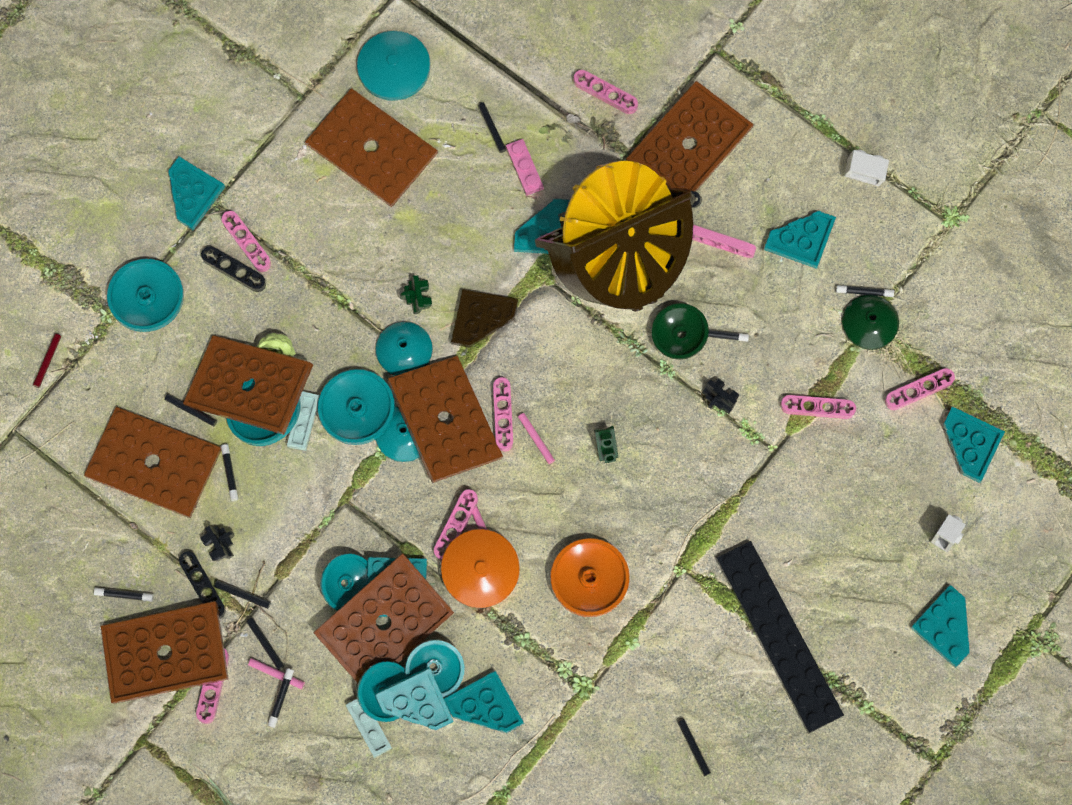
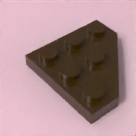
M462 289L451 344L470 348L513 321L516 315L518 299Z

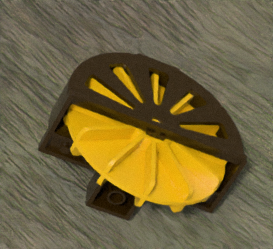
M615 161L605 165H598L580 185L575 184L572 189L575 192L567 210L558 215L561 228L535 239L536 247L548 250L556 275L564 286L577 297L588 302L613 308L630 309L634 312L643 309V306L654 304L658 299L664 297V293L674 284L686 264L693 238L691 191L667 187V181L664 177H660L649 167L637 162Z

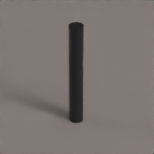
M482 102L478 105L499 152L503 153L507 149L485 103Z
M170 394L166 395L165 401L213 427L217 424V420L213 417L184 405L183 401Z
M219 580L214 585L217 589L266 609H269L271 602Z
M253 618L246 621L276 668L278 670L282 669L285 665Z
M685 719L680 720L677 723L704 777L710 775L711 771Z

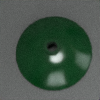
M863 295L851 301L846 307L842 317V327L846 337L854 345L867 350H876L887 346L893 341L899 329V317L894 306L886 299L876 295ZM869 316H874L876 319L870 320Z
M673 304L664 308L656 316L652 325V339L656 348L666 357L676 360L688 359L698 354L706 345L709 336V326L705 316L699 309L689 304ZM681 332L685 333V336L682 338L678 337Z

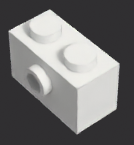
M853 150L848 156L844 177L880 186L886 179L889 160L884 159L880 155L867 154L863 150Z
M949 514L931 543L948 553L953 544H958L964 536L961 532L966 524L962 523L963 520L958 516H951Z

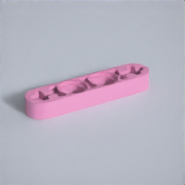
M579 70L574 74V84L577 88L626 114H633L637 111L638 101L634 96L585 70ZM585 77V81L579 82V78ZM600 84L603 89L597 92L593 90V86ZM614 92L619 95V98L611 100L608 96ZM632 102L633 106L627 108L626 105Z
M234 211L225 212L222 215V223L256 270L260 272L268 271L271 266L269 256ZM230 217L231 219H233L236 226L233 227L231 222H228L227 218ZM244 230L246 236L244 238H237L236 233ZM254 244L257 246L255 252L250 253L246 250L247 246ZM258 255L262 259V261H265L264 266L262 264H259V261L257 259Z
M693 225L692 240L746 258L754 257L757 248L753 244Z
M947 368L941 369L896 389L887 395L885 404L890 410H898L952 385L955 380L954 372ZM943 374L950 377L948 382L942 380L938 386L937 381L943 377ZM930 381L933 383L934 388L927 390L924 388L923 383ZM914 389L917 396L914 398L908 397L906 390ZM902 392L903 398L898 400L897 405L894 402H890L892 397L894 399L899 398Z
M501 377L496 379L493 384L495 434L497 446L501 451L506 452L513 447L511 387L508 379ZM500 383H504V386H507L504 388V396H500V388H496L500 386ZM500 401L508 403V407L505 410L497 407ZM501 419H506L509 421V426L501 428L498 422ZM502 433H506V440L510 441L507 443V446L499 443L503 440Z
M787 395L782 399L781 409L784 413L792 415L850 419L856 412V405L853 401L845 399ZM789 400L794 404L791 409L788 408V405H785ZM798 401H801L800 410H797L798 406H795L798 405ZM811 402L814 405V409L807 411L804 409L803 404ZM825 403H829L833 406V411L825 412L822 406ZM837 404H839V408H842L839 409L838 413H836ZM845 405H848L849 409H852L848 414L845 410H843V408H845Z
M469 489L462 492L434 547V554L440 560H442L443 555L440 556L438 549L444 548L446 544L442 542L443 539L450 543L454 540L447 537V531L454 528L457 530L456 537L463 534L478 504V496L473 490ZM470 494H473L472 498L474 499V501H470L467 505V507L470 508V510L467 511L465 508L460 507L461 504L465 506L467 502L465 496H470ZM464 511L466 513L465 520L457 521L455 519L456 513Z
M224 648L226 664L228 666L229 654ZM224 681L203 685L196 711L197 719L201 723L209 724L215 719ZM208 690H214L216 692V696L213 700H207L205 698V694ZM203 702L214 704L213 707L209 706L208 712L211 716H207L206 719L201 715V712H205L207 707L203 705Z

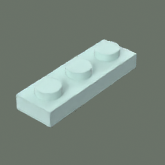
M302 391L300 396V414L295 426L290 431L287 447L303 451L307 450L320 395Z
M358 698L348 703L346 707L374 758L392 749L379 723L363 712Z

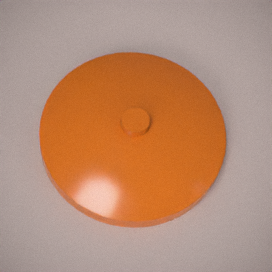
M477 529L459 535L449 544L441 562V576L447 591L461 604L473 608H487L502 602L511 594L519 578L520 566L515 549L507 539L490 530Z
M581 539L567 545L555 558L551 569V586L556 599L571 613L583 617L602 616L614 610L624 599L629 586V569L625 558L613 545L599 539Z

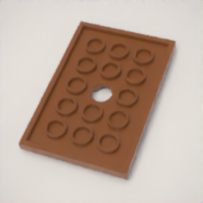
M696 81L626 158V161L637 162L649 167L660 177L666 179L667 187L697 191L750 132L754 124ZM685 139H695L697 142L696 148L693 150L684 148L683 141Z
M352 88L305 141L309 148L391 208L438 154L437 149ZM368 141H375L379 147L375 152H367L364 149V145Z
M213 335L183 404L197 410L284 435L313 364ZM254 379V388L248 392L244 391L242 388L243 383Z
M458 356L388 378V385L432 483L503 458ZM441 412H448L453 420L450 424L446 425L439 421L438 415Z
M116 407L84 476L191 519L221 453V447ZM150 455L158 456L160 458L159 466L153 469L148 468L145 464L147 457Z
M402 553L313 633L358 684L363 673L372 665L379 662L398 664L454 612ZM380 615H387L391 619V625L387 630H380L376 626V620Z
M215 601L101 626L112 704L229 680L218 605ZM162 646H170L172 649L171 657L168 660H160L158 651H160Z

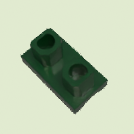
M414 275L412 280L408 282V285L404 286V292L400 293L401 300H406L407 305L412 304L413 314H419L421 310L429 309L432 306L430 296L422 297V292L429 290L428 280L419 279L418 275Z
M614 427L595 429L599 461H604L605 463L615 462L616 458L619 457Z

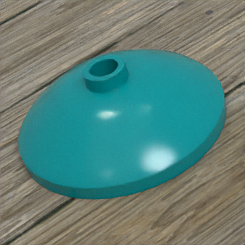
M398 322L388 326L380 334L376 343L378 362L384 370L395 376L427 366L433 353L429 334L421 326L412 322ZM406 343L407 345L406 347L402 348L400 347V344Z
M395 407L392 423L386 432L376 439L380 451L391 460L397 462L414 461L420 458V455L399 407ZM406 428L407 430L405 433H401L400 429Z
M342 554L333 558L325 566L321 575L320 587L323 598L330 607L336 611L339 610L367 585V560L355 554ZM342 580H345V586L341 585Z
M428 640L417 645L410 652L406 660V678L428 667L430 668V665L435 663L437 667L430 670L442 697L452 694L461 684L465 672V665L460 652L452 644L443 640Z
M379 662L369 667L363 673L358 683L357 698L361 709L368 717L380 722H391L400 718L383 713L374 693L378 692L381 687L384 689L405 679L404 667L393 662Z

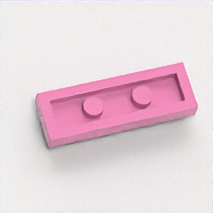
M521 139L506 145L507 152L526 196L544 190L524 140Z

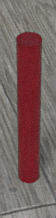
M54 334L34 380V387L40 388L62 337L59 334Z

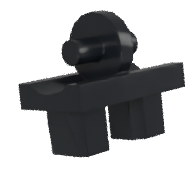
M719 378L714 381L710 380L702 392L707 396L706 399L711 402L708 408L712 410L716 406L718 409H723L729 414L736 405L739 394L735 390H730L728 393L724 391L725 384Z
M207 526L205 528L206 532L200 539L205 546L214 544L215 549L209 552L211 559L219 561L224 558H232L234 555L230 547L233 545L231 539L235 536L234 532H227L225 528L219 529L218 526Z

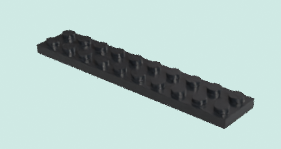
M752 542L745 543L717 557L718 565L807 733L810 734L842 718L844 714Z

